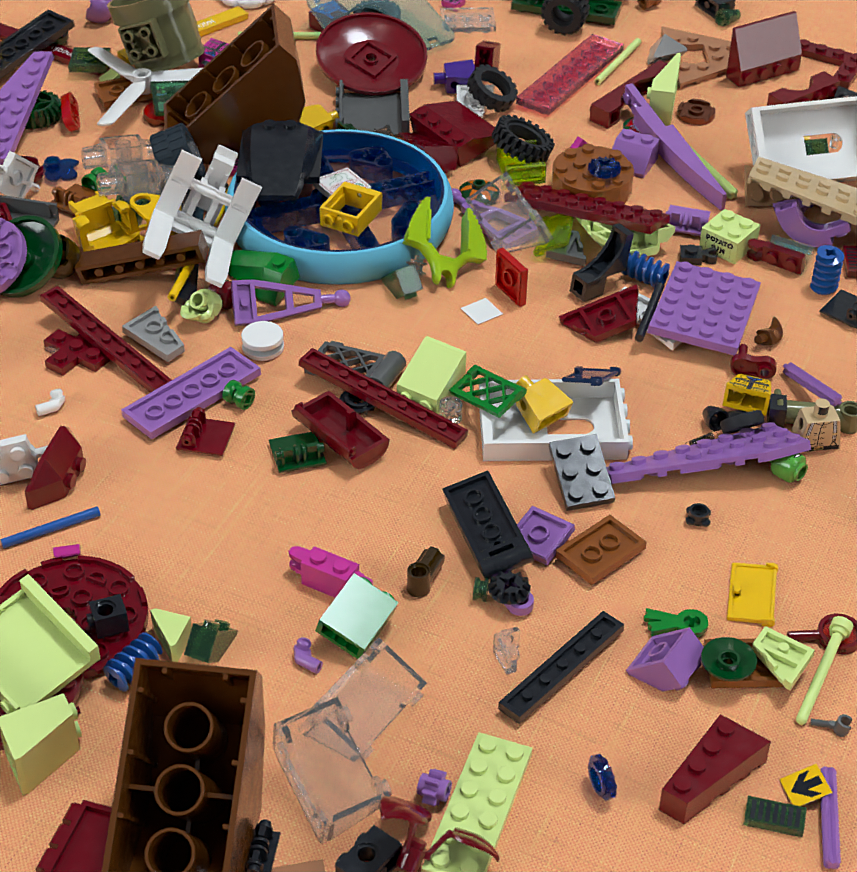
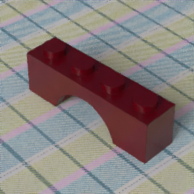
M825 71L810 77L808 89L790 90L780 88L770 92L767 106L834 99L837 88L840 85V80Z

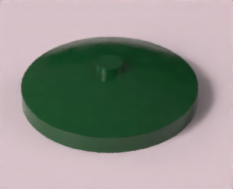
M31 215L17 217L8 221L14 224L24 235L27 255L26 262L19 276L0 295L15 298L36 292L48 283L61 262L63 245L60 234L47 220Z

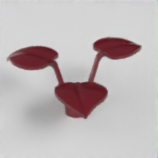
M395 796L382 797L379 804L382 820L396 818L410 822L407 838L395 862L399 868L407 872H418L423 859L429 861L432 854L449 838H454L463 844L482 850L499 862V855L489 841L474 832L457 827L454 830H448L427 850L425 848L427 843L415 837L418 824L426 825L427 822L431 821L432 814L417 803Z

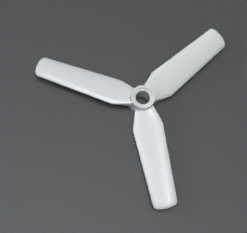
M101 47L89 48L88 52L121 76L133 82L97 122V125L110 126L114 124L141 95L149 94L156 88L184 86L202 68L151 72V70L146 68L136 69Z

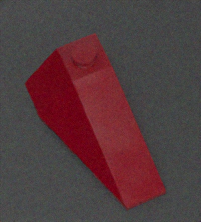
M415 132L398 133V137L401 140L416 146L428 154L445 174L448 173V170H456L458 146Z

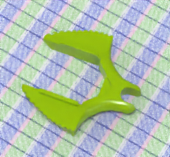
M426 197L424 201H421L411 218L403 244L419 250L426 258L431 267L432 282L438 285L441 275H443L446 279L447 288H452L456 283L457 273L461 267L467 263L481 264L487 260L485 237H483L482 229H480L481 226L478 224L479 221L476 219V215L473 214V210L467 208L461 219L460 255L457 258L440 255L432 243L429 242V239H431L432 209H430L431 197Z

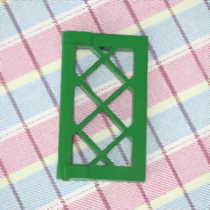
M473 365L449 389L451 395L500 418L517 401L525 396L527 389L478 365ZM478 375L483 376L482 378L475 379ZM494 381L500 385L490 387L489 382ZM486 383V388L474 391V385ZM470 386V392L462 390L464 387ZM507 389L514 391L512 394L506 395ZM502 391V396L490 399V393ZM486 394V400L475 397ZM501 402H503V403H502L501 405H499L498 407H495V406L491 405V404H496V403H501Z

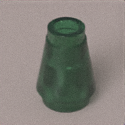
M721 8L715 14V21L718 25L727 26L740 19L741 13L738 9Z

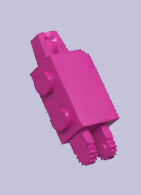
M297 545L288 550L290 557L289 567L296 573L301 574L303 585L336 598L354 573L360 577L367 578L373 585V580L364 576L359 571L358 563L315 546L309 550Z

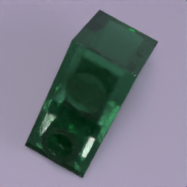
M204 619L203 623H193L184 655L206 663L219 662L237 636L238 630L230 628L229 622L215 619V621Z

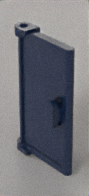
M576 366L574 367V372L563 377L562 381L591 383V386H600L604 381L614 376H619L622 371L619 367L600 369Z

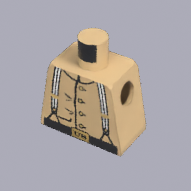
M817 399L815 406L803 407L799 410L791 432L810 440L811 450L809 451L840 448V419L834 406L830 405L828 400Z

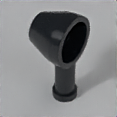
M707 406L703 410L702 416L708 428L712 431L721 430L720 422L722 420L746 413V411L726 412L720 407Z

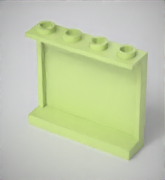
M29 574L19 580L22 589L0 605V706L6 714L51 698L101 659L98 645Z

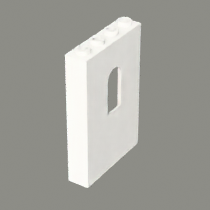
M857 96L752 107L745 112L753 166L757 158L762 157L837 182L857 180ZM834 133L842 140V147L838 152L806 155L803 136Z
M541 379L531 380V381H532L533 383H536V382L540 381ZM549 379L573 401L568 415L560 420L589 421L594 426V429L587 434H548L547 427L533 433L517 408L516 403L500 418L479 408L483 461H552L549 442L597 434L604 460H627L628 450L633 449V437L628 435L630 433V420L626 419L628 413L627 404H623L625 401V389L620 388L619 379H608L600 386H591V383L563 382L562 379ZM509 380V381H511V382H513V383L516 384L518 380ZM494 381L489 382L490 387L500 385ZM486 383L479 384V389L486 388ZM507 389L506 395L512 394L514 391ZM502 391L490 393V399L502 396ZM486 394L480 395L478 398L486 400ZM501 402V403H496V404H491V405H493V406H495V407H498V406L501 405L503 402Z

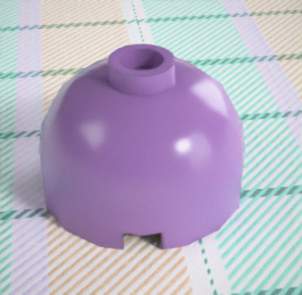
M90 0V8H87L85 19L95 23L107 22L111 17L107 4L111 0Z

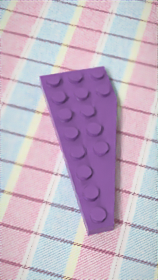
M33 52L0 89L1 165H3L9 151L15 152L53 62L54 56L52 52Z
M764 423L756 429L744 428L740 430V433L721 434L717 439H702L694 445H678L671 451L659 450L651 456H636L631 458V461L624 463L613 462L609 464L607 471L611 484L642 480L645 474L664 477L667 476V471L680 470V473L684 474L719 469L722 466L721 463L735 464V466L745 465V460L758 459V463L767 462L811 450L810 440L801 437L799 434H794L786 428H781L775 423Z

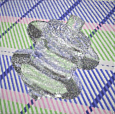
M415 255V259H410V261L406 262L410 265V270L405 271V273H408L409 277H413V281H417V278H422V275H426L422 269L427 263H423V260L419 259V255Z

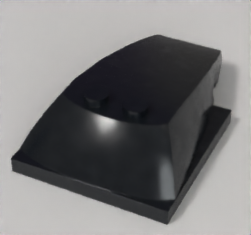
M269 119L251 125L242 131L236 183H240L241 179L244 178L261 186L262 189L256 200L296 201L304 184H320L324 131H318L313 127L294 120L274 121Z

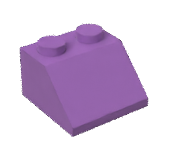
M622 129L616 137L612 149L621 151L632 163L634 176L644 178L658 159L660 138L649 134L637 133L631 129Z
M690 627L652 636L626 671L629 675L661 691L681 690L689 683L688 679L693 672L702 665L701 653L704 647Z

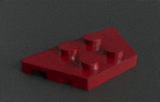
M635 284L559 316V321L563 326L596 343L637 326L638 286Z

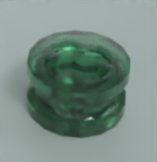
M480 577L475 578L473 600L476 601L478 598H481L483 602L487 601L489 579L486 578L482 581Z

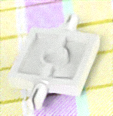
M9 151L3 165L0 164V193L17 198H25L29 190L37 193L39 190L35 189V187L40 189V186L34 183V177L39 166Z
M26 434L0 440V485L32 478V474L38 464V458L43 455L47 446L35 448L29 442Z

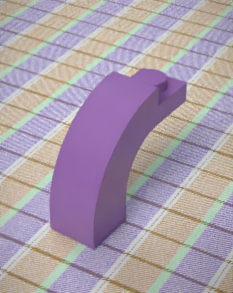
M797 199L777 205L775 214L785 233L793 240L806 246H832L834 236L843 237L851 231L852 224L841 219L824 224L810 221L802 213Z

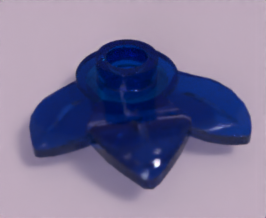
M57 156L47 157L43 163L44 176L51 182H56L60 178L65 181L77 178V172L74 167L79 164V161L71 158L60 160Z

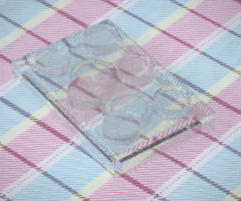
M493 7L440 8L442 32L489 33L496 31Z

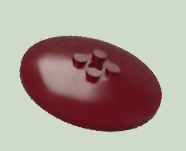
M362 12L338 18L323 29L316 43V59L322 72L336 85L340 86V80H342L344 89L364 95H387L400 91V79H408L409 87L421 77L427 64V48L420 34L406 22L386 14Z

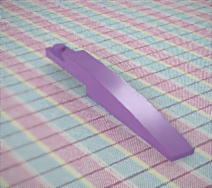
M633 83L625 85L623 100L634 115L633 124L642 134H649L660 138L658 154L703 197L719 210H724L727 193L673 124L664 125Z

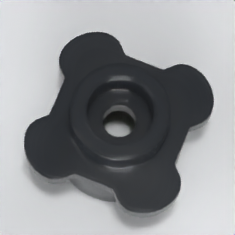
M695 503L687 507L688 517L685 520L687 524L703 527L710 525L709 516L711 515V510L706 505Z

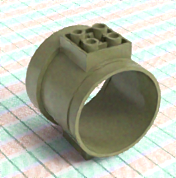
M111 0L107 4L114 25L119 26L118 32L131 65H135L136 69H149L151 72L163 71L188 63L204 53L205 47L201 42L199 27L191 8L190 0Z

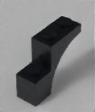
M620 223L614 224L610 236L599 254L588 265L573 273L569 291L583 302L602 296L606 278L626 270L634 233Z

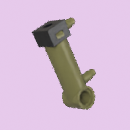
M775 389L774 394L770 396L767 423H775L781 428H784L785 423L794 424L799 410L803 407H813L815 402L787 400V395H782L780 389ZM845 401L841 405H836L834 408L840 419V431L846 434L856 433L857 402Z

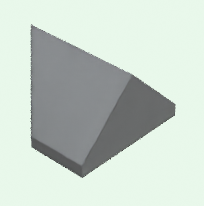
M664 34L650 48L647 63L649 65L659 60H671L677 53H681L682 56L687 52V48Z

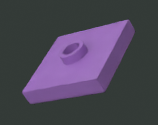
M532 506L517 524L529 545L534 560L545 565L549 564L556 554V549L564 545L575 531L574 524L535 506Z

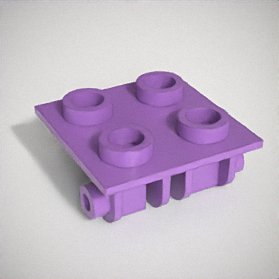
M670 205L665 214H670V223L668 224L675 227V232L701 236V229L708 223L711 211Z

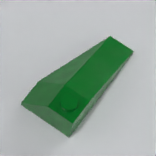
M232 251L228 275L233 279L261 280L294 285L300 277L295 259L275 252ZM255 288L256 299L273 306H277L285 296L284 292Z

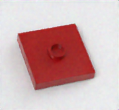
M505 248L497 249L495 285L519 307L526 305L528 269Z

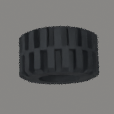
M545 0L541 8V17L545 19L544 24L549 26V30H555L554 33L556 34L559 32L561 35L576 33L583 26L590 9L589 0ZM558 5L567 6L572 10L573 14L568 15L561 12Z

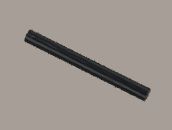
M657 283L635 335V340L638 342L643 341L663 292V283Z

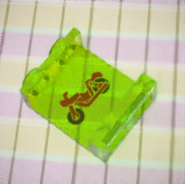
M536 140L525 141L534 145L537 144ZM497 147L496 161L506 187L518 186L525 181L534 182L535 184L546 182L545 162L525 163L524 160L520 162L517 157L512 158L510 153L505 154L503 152L504 149Z

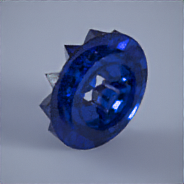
M598 156L597 159H591V162L588 163V171L595 177L609 179L620 174L621 166L620 162L615 161L614 158Z
M600 753L592 755L588 764L591 784L595 792L608 801L616 797L617 784L612 767L609 766L608 760Z

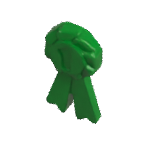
M646 608L644 621L648 622L647 629L651 631V637L689 627L696 637H701L708 630L707 616L696 609H686L678 615Z

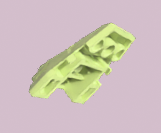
M576 218L593 240L603 248L613 226ZM666 224L652 234L630 230L634 233L630 249L631 255L635 251L640 252V257L642 254H646L647 257L656 255L660 250V243L667 242L675 233V227Z

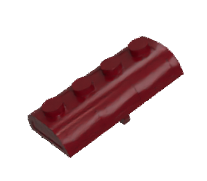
M330 391L304 404L300 402L291 410L292 416L324 441L355 469L365 468L380 459L389 446L390 439Z

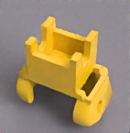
M99 190L95 192V196L76 203L73 201L68 202L69 208L76 216L72 220L78 243L83 252L133 243L140 238L136 214L127 202L116 201L115 199L109 200ZM112 206L120 212L122 221H115Z

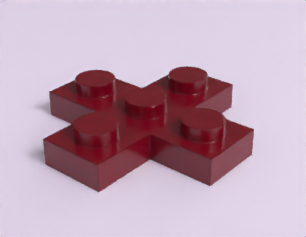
M57 329L43 340L44 347L55 352L45 360L46 368L62 376L78 364L97 372L111 361L99 348L92 345L80 334L75 337L61 329Z

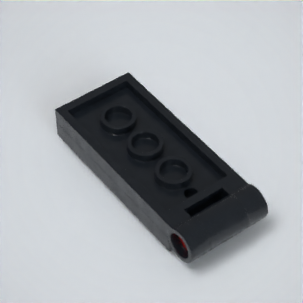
M488 470L442 488L446 503L485 581L490 580L491 576H497L499 571L506 573L509 570L512 571L534 562L529 545L525 541Z

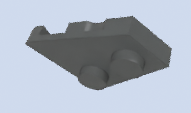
M558 227L546 250V257L585 266L586 255L583 254V245L580 241L579 232Z

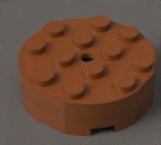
M584 144L578 148H567L556 157L553 162L551 186L552 189L570 190V194L585 193L588 194V197L592 198L604 197L606 201H622L626 203L629 194H632L634 167L619 150Z

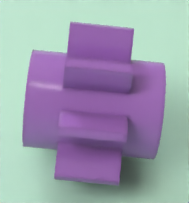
M430 769L429 774H421L417 785V794L423 796L422 803L438 806L440 801L446 802L448 800L452 781L445 779L447 772Z

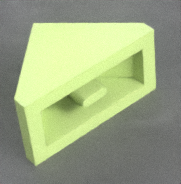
M154 608L150 610L153 630L170 660L178 662L193 635L191 617Z

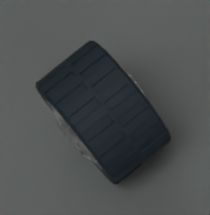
M183 123L150 136L153 155L166 183L182 150L201 158L190 132ZM201 161L194 176L199 181L206 174L203 161Z

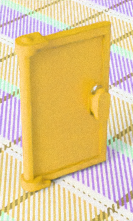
M766 562V565L732 563L727 610L728 621L760 623L762 627H773L775 625L776 579L779 568L776 563Z

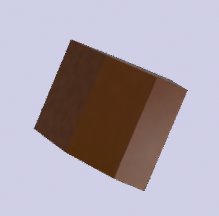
M273 3L164 103L165 129L183 123L197 146L203 164H211L218 145L237 152L238 156L236 159H239L242 131L251 125L269 119L274 121L294 120L300 122L306 101L291 18Z
M135 658L102 872H246L245 865L250 857L249 849L255 836V826L259 822L262 808L265 712L262 675L257 670Z

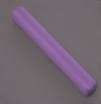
M790 362L783 365V373L819 398L828 400L830 405L834 407L841 405L842 402L840 400L842 396L795 364Z
M824 766L821 768V772L833 793L820 798L823 865L827 869L832 868L835 870L840 867L841 863L836 770L833 767L828 768Z

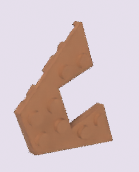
M668 27L661 28L662 36L664 34L684 45L687 51L703 50L707 63H680L679 90H682L684 85L690 83L697 85L702 81L717 78L718 74L727 73L731 41Z

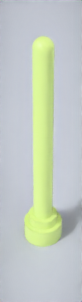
M836 616L830 624L831 638L796 717V722L799 725L806 724L840 643L848 638L852 632L853 623L845 617Z

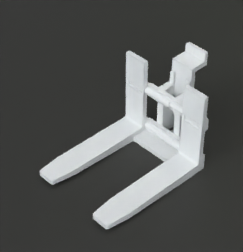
M218 145L205 176L199 181L194 176L202 159L184 150L181 151L152 212L143 241L144 254L159 260L166 249L171 230L179 234L202 230L209 246L205 267V281L222 288L228 275L233 246L262 189L261 186L242 178L234 196L225 193L226 188L224 186L238 156L237 152ZM188 189H190L191 191H190V193H189V196H188V198H187V200H186V202H185V204H184L182 210L180 211V210H179V207H180V205H181V203H182V201H183V199H184V197H185V195H186ZM223 205L228 208L217 228L213 225ZM196 206L207 211L203 221L192 216Z

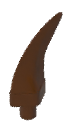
M773 317L769 328L757 330L754 341L756 344L774 345L781 341L783 329L779 320Z

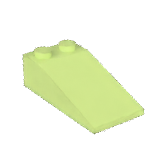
M677 53L653 79L652 87H648L647 99H650V107L664 125L667 126L671 125L681 53Z

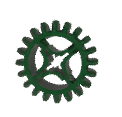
M46 90L40 91L25 126L26 129H42V127H50L51 124L55 125L56 121H60L62 109L61 100L58 98V95Z

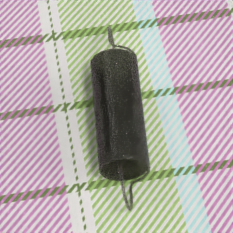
M708 433L690 440L689 445L697 444V441L702 439L713 440L715 439L714 434Z

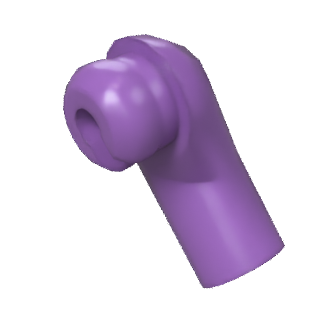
M301 637L297 640V644L294 645L293 649L295 662L301 667L318 674L322 669L323 662L311 656V641Z

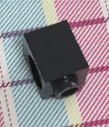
M121 594L89 602L90 613L86 614L89 629H95L98 639L130 631L127 611Z

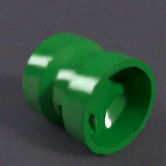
M102 167L94 168L91 173L86 174L81 179L82 186L94 191L100 190L101 187H105L110 182L109 174Z
M234 379L226 384L222 394L225 401L231 404L235 403L238 408L243 410L248 409L253 404L256 395L253 388L249 386L243 387L241 382Z

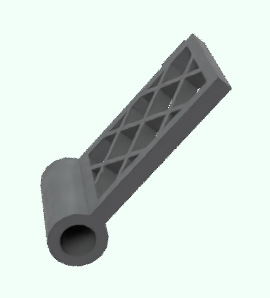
M325 341L318 349L323 354L328 350L336 352L327 356L335 360L340 359V363L348 367L360 363V367L353 368L359 373L365 372V376L388 388L406 366L404 356L396 351H389L386 355L344 346L343 343L336 341ZM348 356H356L355 358L345 360L344 358ZM370 360L376 361L367 365L364 363ZM304 369L305 373L315 375Z

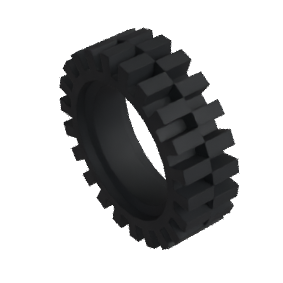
M511 115L500 117L492 132V139H494L493 142L495 144H498L497 147L504 149L503 152L505 154L510 153V157H517L520 162L524 160L526 164H530V162L533 165L545 164L555 145L553 138H550L551 135L545 133V129H539L538 124L533 125L531 124L532 121H525L523 117H520V119L516 115H513V117Z

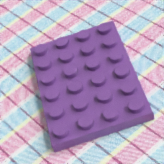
M677 261L651 319L647 333L735 355L740 346L761 282L755 281L752 278L734 276L729 272L722 273L714 271L709 267H698L689 262Z

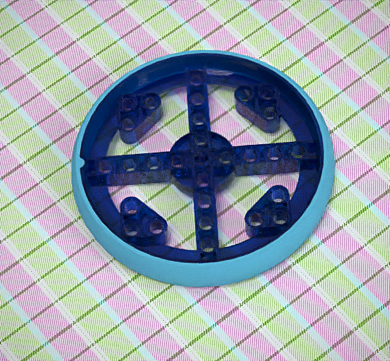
M322 130L324 131L321 177L335 172L330 163H349V169L360 178L375 181L369 183L372 190L382 192V209L402 205L391 220L392 241L379 244L371 229L367 226L358 237L342 232L352 249L330 250V238L328 235L302 228V226L320 223V207L328 198L316 188L310 196L298 198L296 201L279 203V201L257 200L261 207L256 208L255 201L236 240V243L242 250L275 252L295 259L300 275L298 280L337 285L371 282L399 274L425 259L419 250L404 245L403 239L411 218L421 203L419 201H424L426 197H431L430 209H432L431 239H429V242L432 243L435 249L440 245L451 224L454 211L453 194L449 181L441 167L428 154L408 142L369 131ZM393 171L405 176L393 178ZM236 173L227 191V194L234 196L239 183H236ZM344 205L340 212L357 216L362 211V209L349 205ZM283 231L284 241L271 233Z

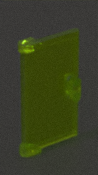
M558 214L552 217L547 215L540 218L536 247L533 250L534 256L545 255L544 252L569 245L574 217Z

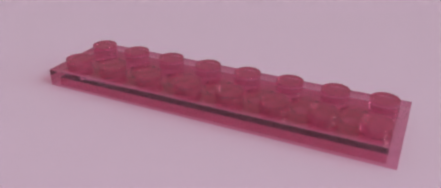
M591 34L519 94L516 98V104L538 111L544 115H550L624 50V44Z

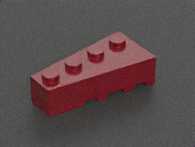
M720 714L662 788L659 811L682 824L687 823L707 808L713 799L719 795L723 796L730 790L733 784L739 780H744L757 766L760 768L767 762L771 741Z

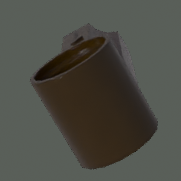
M430 546V548L424 549L418 560L408 566L407 591L410 595L423 597L430 592V583L445 561V555L438 548Z

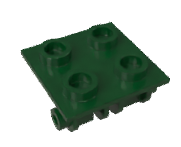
M312 432L269 439L279 473L327 464L323 454L325 452L324 444L319 443L318 437Z

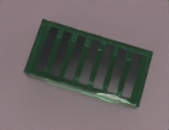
M748 795L743 825L803 837L807 808Z

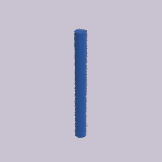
M98 506L2 538L0 542L4 549L101 516Z

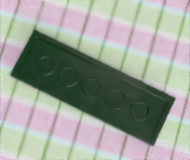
M512 0L511 9L519 12H533L540 15L542 14L541 8L545 0ZM589 0L590 9L585 21L615 25L622 8V1ZM558 5L561 12L568 15L573 14L572 10L567 6Z

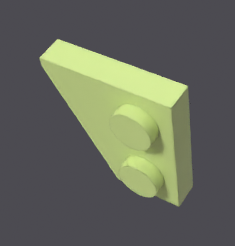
M766 626L752 646L756 656L788 690L792 689L815 652V649Z

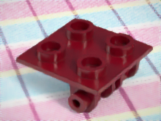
M197 407L189 416L176 450L223 456L235 427V422L206 419L205 410Z

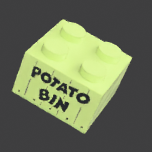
M724 209L702 227L699 246L702 247V250L715 248L717 249V257L736 264L747 254V250L750 249L747 245L748 240L752 238L758 239L760 224L742 217L733 211Z

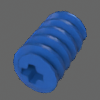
M822 245L817 249L812 283L810 285L815 293L828 295L836 292L838 289L844 261V254L839 248L831 245Z
M635 251L632 255L631 253L629 254L627 268L621 273L628 275L630 278H636L638 281H643L647 285L651 284L655 288L659 282L665 284L669 275L670 264L665 263L662 267V261L658 260L654 265V257H650L647 261L646 254H642L640 257V252Z
M143 632L138 635L137 639L132 640L128 646H125L121 652L115 654L113 659L108 660L103 667V672L115 687L126 692L129 688L128 684L131 685L135 658L160 660L158 655H162V647L153 636Z

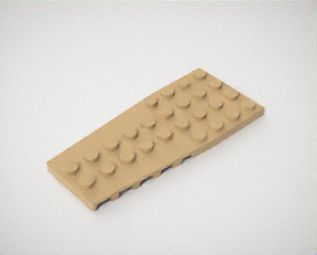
M762 157L757 158L746 183L754 182L760 184L764 190L769 192L770 190H777L783 194L782 197L790 199V197L799 198L802 201V205L807 207L814 204L819 205L822 208L821 212L828 215L834 211L842 215L841 220L857 226V188Z

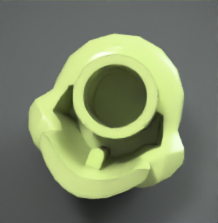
M200 289L191 295L190 300H187L184 306H181L180 315L187 320L209 323L221 311L222 299L220 295L212 290Z

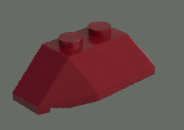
M60 425L41 456L32 474L30 484L27 485L24 491L27 507L30 510L66 498L70 489L75 487L80 472H83L86 467V458L83 457L82 446L67 426Z

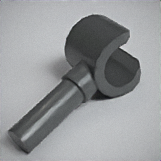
M845 714L840 715L836 721L811 718L810 725L833 729L836 735L844 737L851 730L849 725L852 722V718Z

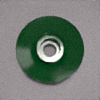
M720 637L713 639L704 646L701 653V661L706 671L724 681L744 680L751 676L756 669L757 657L754 650L747 643L736 638Z

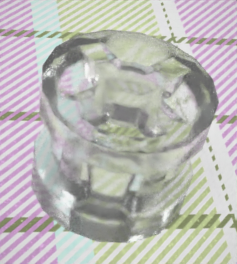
M455 396L442 398L439 402V415L459 424L462 421V401Z

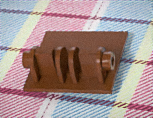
M76 183L67 190L62 187H54L52 190L54 200L51 203H57L59 209L74 214L69 208L68 202L73 201L76 203L95 196L96 191Z

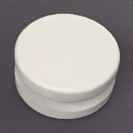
M254 322L246 326L242 331V350L250 359L257 361L272 360L278 357L284 350L283 330L273 322Z

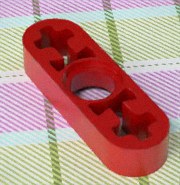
M68 92L61 96L62 120L66 128L73 132L80 128L79 106L74 95Z

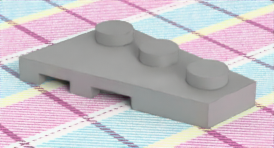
M157 306L152 307L122 325V331L125 335L167 362L185 352L183 342L175 331L170 329L167 320L160 315Z

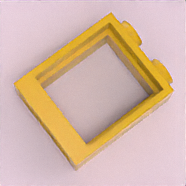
M344 181L321 205L320 225L358 237L382 211V192ZM344 205L362 209L357 216L340 212Z

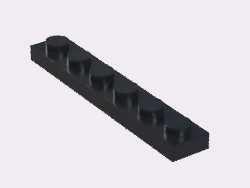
M602 611L498 703V709L520 724L624 631V624L605 611Z

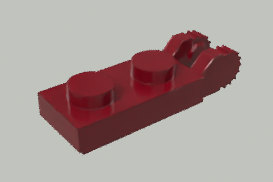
M755 238L748 240L747 245L750 249L747 250V257L753 261L762 260L770 265L798 275L803 273L806 256L804 253L769 241Z

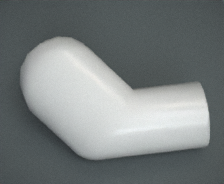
M54 389L50 392L52 399L49 402L35 405L38 416L53 413L60 409L65 402V396H63L61 389Z

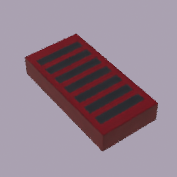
M843 245L842 252L844 254L846 277H857V246Z

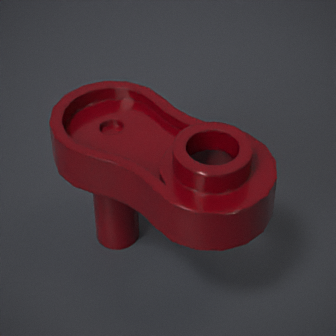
M740 344L738 354L731 358L730 369L735 375L743 374L769 379L777 371V362L774 358L770 356L747 354L748 346L746 344Z

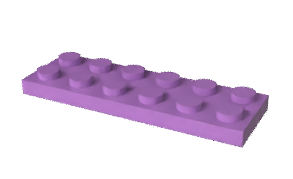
M229 347L121 409L122 417L152 440L189 418L192 411L197 407L204 409L223 398V390L230 380L234 379L245 385L261 375V368L234 348Z

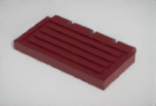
M83 800L81 804L71 803L62 819L63 824L58 826L49 843L50 848H46L35 870L37 872H102L112 807Z

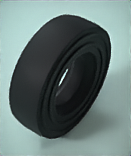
M754 410L724 419L720 422L723 434H730L744 428L760 425L764 422V417L761 410Z

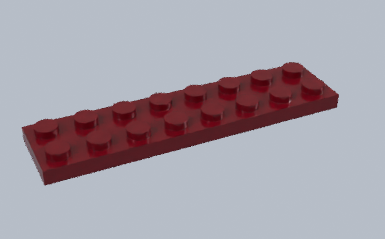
M525 181L517 187H512L503 196V201L611 226L620 223L629 230L652 234L670 223V214H665L662 210H647L640 205L629 206L625 205L622 201H606L604 197L592 198L588 197V194L585 193L570 194V190L567 189L556 190L552 189V186H538L530 181Z

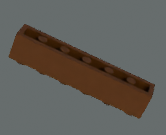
M202 230L170 235L166 249L159 260L144 254L143 241L80 252L81 257L75 265V270L82 285L205 263L209 246Z

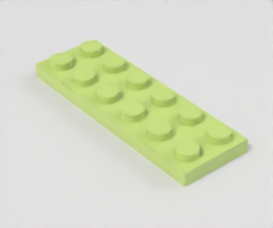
M478 732L431 847L448 830H454L457 827L482 836L496 850L530 762L533 747ZM449 838L432 854L429 861L425 859L421 872H487L493 856L463 844L454 838Z

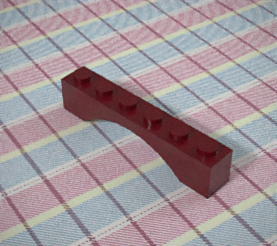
M661 60L657 61L593 102L590 106V121L606 129L620 121V112L626 105L623 100L625 85L633 83L641 95L647 94L648 87H652L653 79L668 63Z

